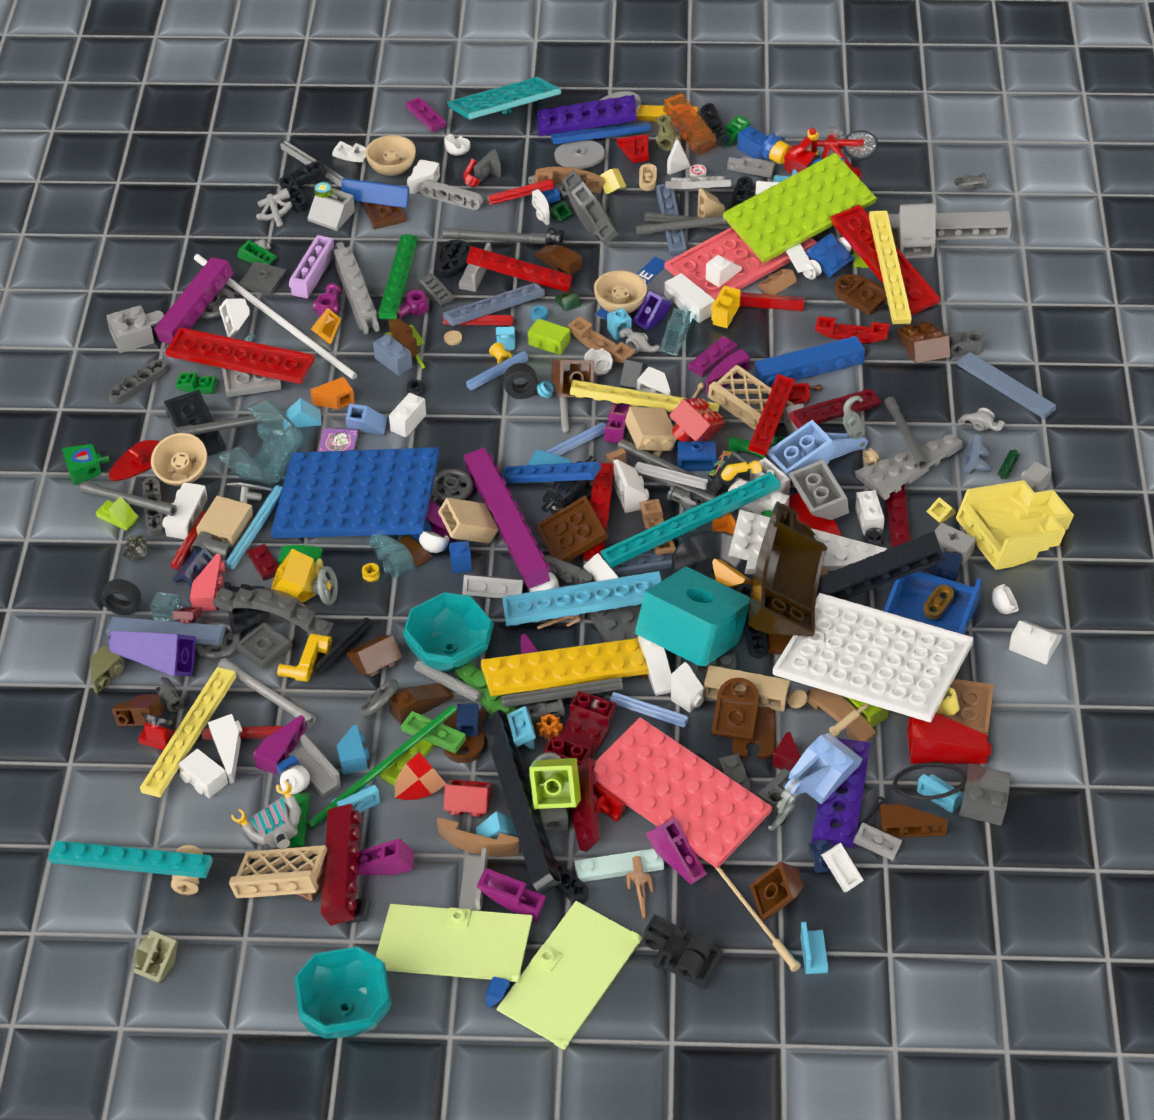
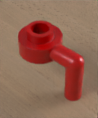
M471 159L463 173L464 183L472 188L474 185L478 187L481 181L471 174L474 166L477 164V161Z

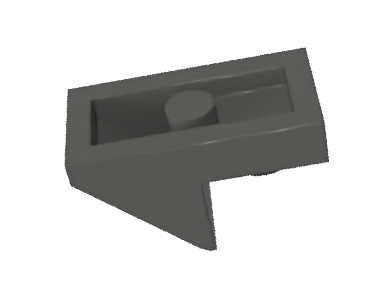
M492 149L474 166V175L481 181L490 173L501 177V165L495 149Z

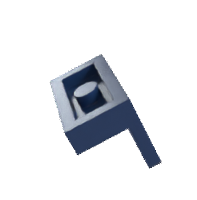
M204 547L193 552L172 580L176 582L183 579L192 587L194 580L214 557Z

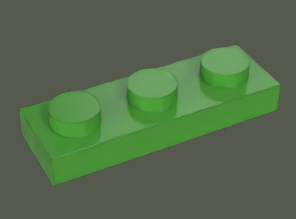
M412 711L401 725L402 731L414 736L430 723L432 719ZM440 724L422 740L456 754L465 742L466 734Z

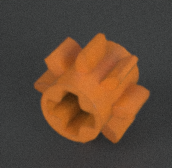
M551 714L541 716V722L536 724L539 737H544L548 740L551 739L552 735L558 737L559 732L563 729L560 717H555Z

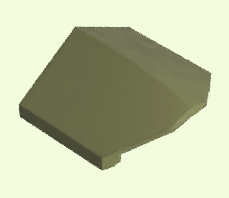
M150 930L148 935L140 942L135 953L133 972L161 983L175 964L178 941Z

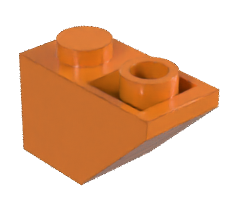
M344 377L310 389L313 405L338 410L349 406V403H355L353 389Z

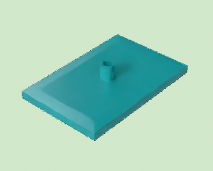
M534 77L451 100L447 104L450 109L467 119H473L501 111L502 114H508L512 112V107L561 94V90L559 87L539 77Z

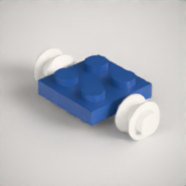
M830 233L807 250L806 254L812 259L810 262L814 268L803 271L804 276L809 279H815L816 276L821 274L822 270L828 278H831L854 260L850 253L853 248L844 237L837 240Z

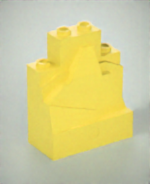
M1022 480L967 489L956 519L967 534L976 538L975 544L994 569L999 570L1035 560L1040 551H1046L1049 547L1059 546L1074 514L1054 490L1034 493L1026 481Z

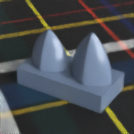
M976 433L966 444L962 471L967 474L973 469L978 471L991 470L986 461L980 458L990 456V453L981 444L982 436Z

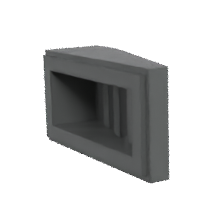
M432 273L419 279V290L424 292L425 296L442 308L455 300V297Z

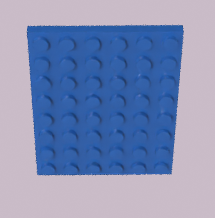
M439 448L292 452L271 530L272 538L422 534L425 528L440 454Z

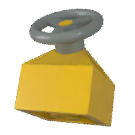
M291 549L277 569L271 589L285 592L302 603L319 594L322 602L330 606L337 598L338 584L336 575L331 567H322L317 579L314 559ZM326 572L329 574L330 580L327 579Z

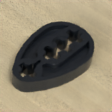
M450 240L440 247L437 254V270L440 277L446 279L453 277L468 266L466 261L471 248L468 242Z

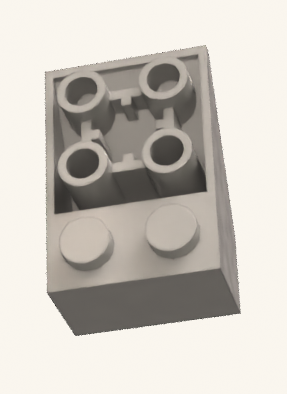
M935 203L900 205L896 247L906 259L934 257Z

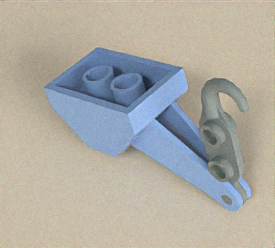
M860 396L850 397L843 406V425L847 433H826L811 420L770 448L767 452L768 458L779 470L788 476V473L824 459L828 465L829 460L864 449L868 444V440L863 436L864 427L859 415L850 408L853 402L857 400L863 402V399Z
M832 734L820 735L807 748L791 770L788 777L790 780L786 784L785 790L781 794L782 799L777 805L779 809L778 816L768 826V830L774 831L784 821L786 816L795 807L793 803L800 793H807L822 804L860 766L862 758Z

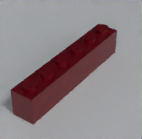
M351 803L328 809L325 841L327 852L324 858L320 914L330 926L354 920L355 910L357 909L355 898L358 891L356 881L359 874L357 863L360 856L358 846L361 839L359 829L362 817L360 812L356 811Z

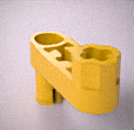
M311 633L300 663L297 666L280 663L277 671L278 676L309 682L319 652L328 653L331 650L332 637Z

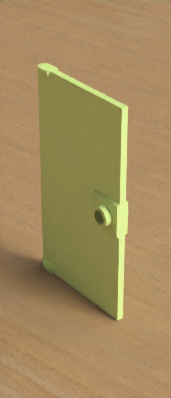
M575 901L550 937L533 957L528 967L520 976L519 982L514 984L497 1007V1011L548 1039L561 1049H566L581 1025L643 939L642 936Z
M390 904L375 957L385 963L386 971L488 980L495 976L511 982H519L532 915L473 911L462 908L448 909Z

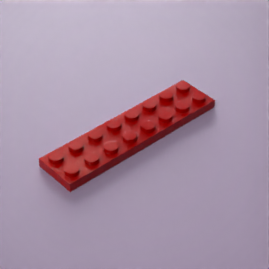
M859 204L831 216L830 220L834 227L884 284L868 213ZM895 246L911 316L938 304L940 297Z
M181 327L165 351L167 357L302 384L315 361L313 354Z

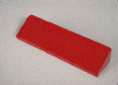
M740 293V306L793 311L804 310L805 297Z

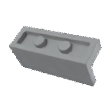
M487 242L484 250L491 252V243ZM468 264L459 282V289L476 292L487 269Z
M466 574L463 580L462 595L502 598L504 596L523 594V584L525 582L523 579Z
M304 734L300 736L302 746L289 753L288 758L294 755L299 761V766L307 769L310 775V784L324 799L341 789L339 772Z
M482 848L481 857H465L459 908L482 911L484 893L477 888V884L485 868H487V848Z

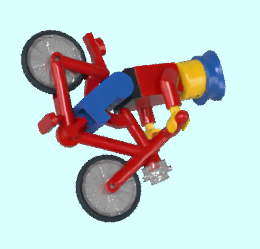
M830 127L827 131V139L817 140L819 137L818 132H816L815 128H810L807 132L808 137H805L797 146L793 145L791 147V145L785 142V137H778L772 132L761 145L758 157L761 159L765 158L768 161L772 160L778 164H784V169L792 174L793 169L800 172L828 157L830 150H832L861 180V171L858 168H853L841 150L853 160L864 161L876 154L879 143L875 135L865 130L853 131L845 139H842L844 135L841 129ZM818 147H824L822 157L818 156Z

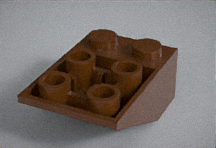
M921 322L917 326L904 325L902 328L897 329L899 338L913 362L920 363L950 357L949 336L930 322Z

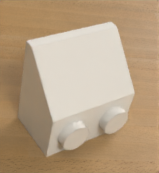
M618 459L614 460V488L625 513L640 510L639 502L650 499L648 490L644 489L643 478L638 475L635 468Z
M1025 620L1019 621L1011 634L1009 650L1047 665L1062 638V634Z

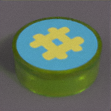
M327 182L317 183L314 186L315 195L320 198L330 196L332 193L331 185Z

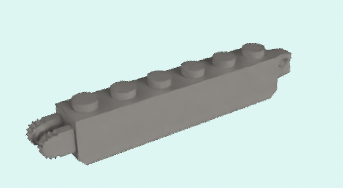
M343 242L336 243L337 248L333 250L335 266L359 330H363L364 334H368L370 328L378 332L380 330L377 322V313L351 246L345 247Z

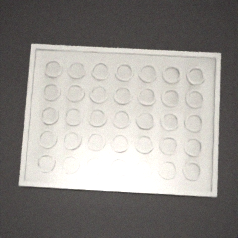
M819 593L815 605V634L813 637L793 635L775 664L773 675L931 723L973 644V637Z

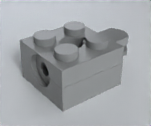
M140 305L106 315L109 331L119 353L153 344L152 330L164 317L163 312L155 311L145 314Z

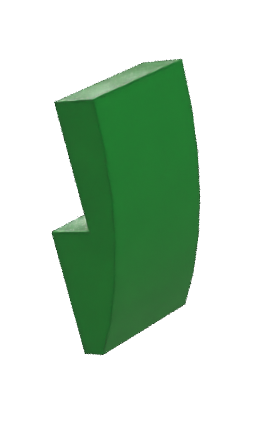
M197 372L179 373L175 387L187 392L200 390L201 393H214L218 379L216 375L199 377Z
M309 545L282 546L278 562L281 565L291 549H294L313 558L315 564L318 559H321L323 549Z

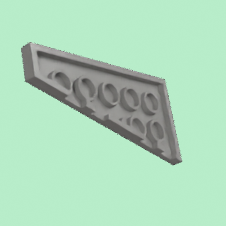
M951 434L920 446L921 451H923L928 460V466L924 469L918 468L909 450L896 454L894 457L880 460L873 465L864 466L862 469L855 471V476L868 488L876 490V494L886 500L890 497L889 494L891 492L897 493L901 490L903 484L912 483L928 472L930 466L940 464V459L943 457L949 458L963 448V441Z

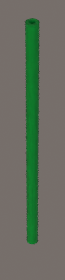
M449 706L307 822L308 826L313 829L327 818L328 809L337 807L338 801L357 793L452 716L457 711L455 706Z

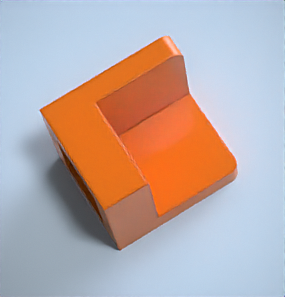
M730 512L712 520V531L734 534L736 522Z

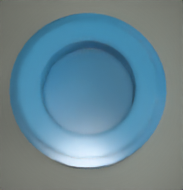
M544 306L533 307L530 310L531 319L533 321L537 319L547 320L548 309Z

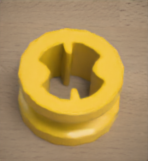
M375 563L365 564L362 567L363 579L368 582L378 580L380 577L379 566Z

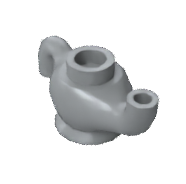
M624 328L619 331L621 337H628L626 345L634 349L635 354L641 351L654 353L660 350L659 345L650 346L648 344V337L645 333L633 332L630 328Z
M980 408L976 413L963 415L958 420L960 424L970 421L977 431L988 429L1001 431L1005 426V423L1001 420L998 423L994 422L995 416L987 408Z

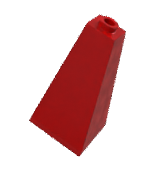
M936 713L931 723L909 716L907 736L910 764L927 762L986 764L987 756L991 755V743H987L986 734Z

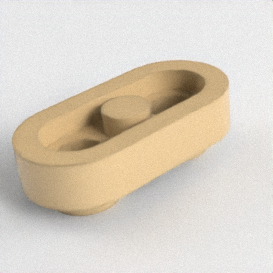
M644 164L640 167L639 187L645 191L653 190L656 187L657 168L653 164Z

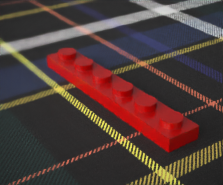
M472 246L466 261L468 264L568 292L572 280V275Z
M777 374L749 444V451L766 456L795 379Z
M600 463L602 467L593 480L590 504L607 533L614 479V464ZM606 540L585 551L583 561H589L597 553L601 556V551L605 549Z

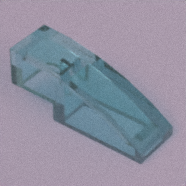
M678 308L673 309L659 352L678 355L692 321L691 311Z

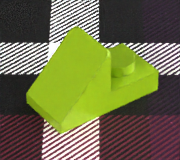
M119 497L115 502L107 500L96 511L98 518L126 531L139 519V516L122 497Z

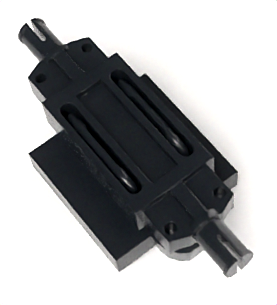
M591 455L585 462H596V458ZM590 480L554 481L548 487L549 490L543 495V502L545 504L541 507L545 513H548L550 510V513L554 514L585 495L590 501L592 486L589 485Z

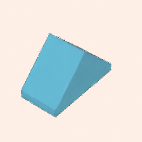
M301 398L284 412V428L322 425L321 410Z
M495 812L476 827L477 835L497 840L499 833L518 838L512 818L499 812Z

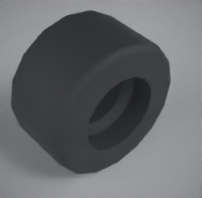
M513 364L506 370L504 387L509 396L515 399H526L536 391L537 375L535 370L528 364ZM517 378L528 380V382L522 385L516 384L513 381Z

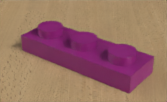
M421 97L406 102V108L432 133L446 127V121Z
M723 336L690 362L688 369L704 377L721 361L737 350V343Z

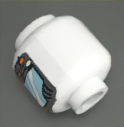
M293 765L282 771L279 777V784L284 791L286 789L284 781L292 785L291 795L298 794L308 787L310 775L303 766Z

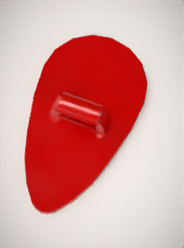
M144 440L127 450L110 469L109 479L111 481L129 479L151 470L152 453L159 441Z

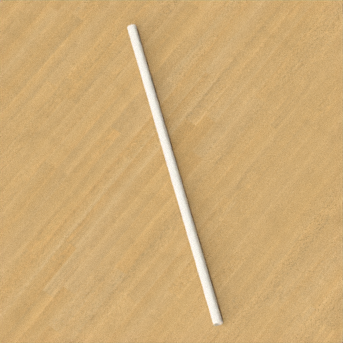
M199 254L194 257V260L203 267L208 262ZM231 278L227 281L226 284L352 380L357 377L354 371Z

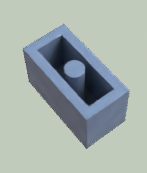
M388 334L373 342L375 359L396 375L400 376L412 368L411 351Z

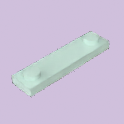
M654 849L574 861L577 877L582 882L625 876L629 872H634L632 858L635 856L641 857L643 873L664 870L663 858Z

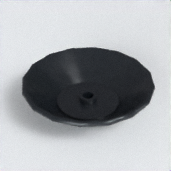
M705 531L691 535L678 544L672 555L671 570L673 574L686 566L716 581L712 562L714 559H720L752 581L754 574H744L747 560L728 556L733 534L727 532ZM739 586L730 588L736 591Z

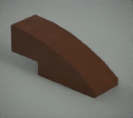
M546 245L534 253L537 258L556 271L563 270L571 275L582 268V256L559 245Z
M398 317L397 319H388L390 336L410 350L411 357L417 355V339L413 337L412 328Z

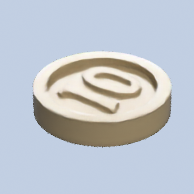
M455 330L448 331L444 335V341L448 345H457L462 341V334Z
M795 690L787 698L789 706L795 709L804 706L808 700V696L803 690Z

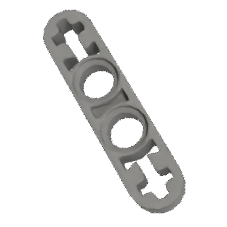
M431 180L424 181L420 187V192L425 197L468 209L477 210L483 203V198L478 193ZM440 190L444 191L447 196L443 195ZM456 194L461 196L462 200L458 199Z

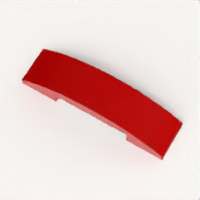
M818 316L815 331L835 340L857 336L860 343H872L887 339L890 324L872 322L871 327L837 324L836 318Z

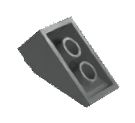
M969 763L959 816L1001 826L1007 808L1010 773Z

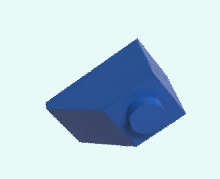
M469 541L449 542L452 573L471 572Z

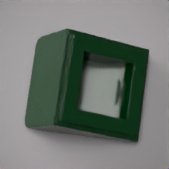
M565 201L551 207L549 210V215L559 223L573 216Z
M569 291L555 297V300L564 311L580 306L577 293Z

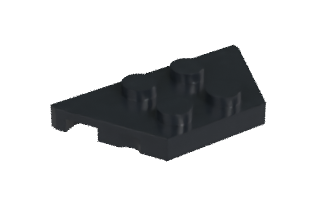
M224 582L225 589L238 593L240 588L249 591L260 588L265 589L264 586H250L248 584H241L240 587L231 586L230 582ZM234 608L232 612L228 611L232 635L270 617L269 612L257 609Z

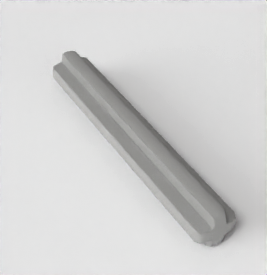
M637 462L635 467L637 473L706 490L709 484V480L706 478L643 462Z
M420 660L416 661L414 666L416 671L474 702L480 701L482 693L443 671H438L424 665Z

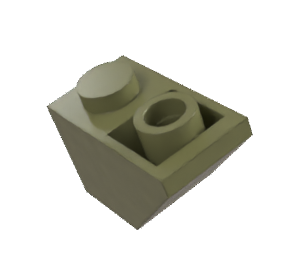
M105 645L90 657L91 680L94 692L100 693L125 669L123 657L111 652L110 648Z

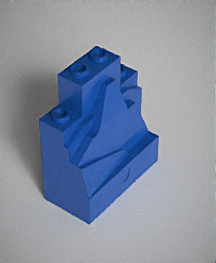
M920 571L895 580L884 612L965 635L971 618H974L981 598L982 579L978 578L975 587ZM937 586H950L954 590V599L945 613L937 620L926 618L923 614V605Z

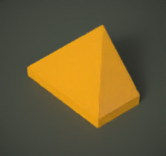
M328 308L312 326L311 330L331 344L341 318Z
M713 560L712 563L717 582L729 588L737 587L741 584L750 585L753 582L723 560Z

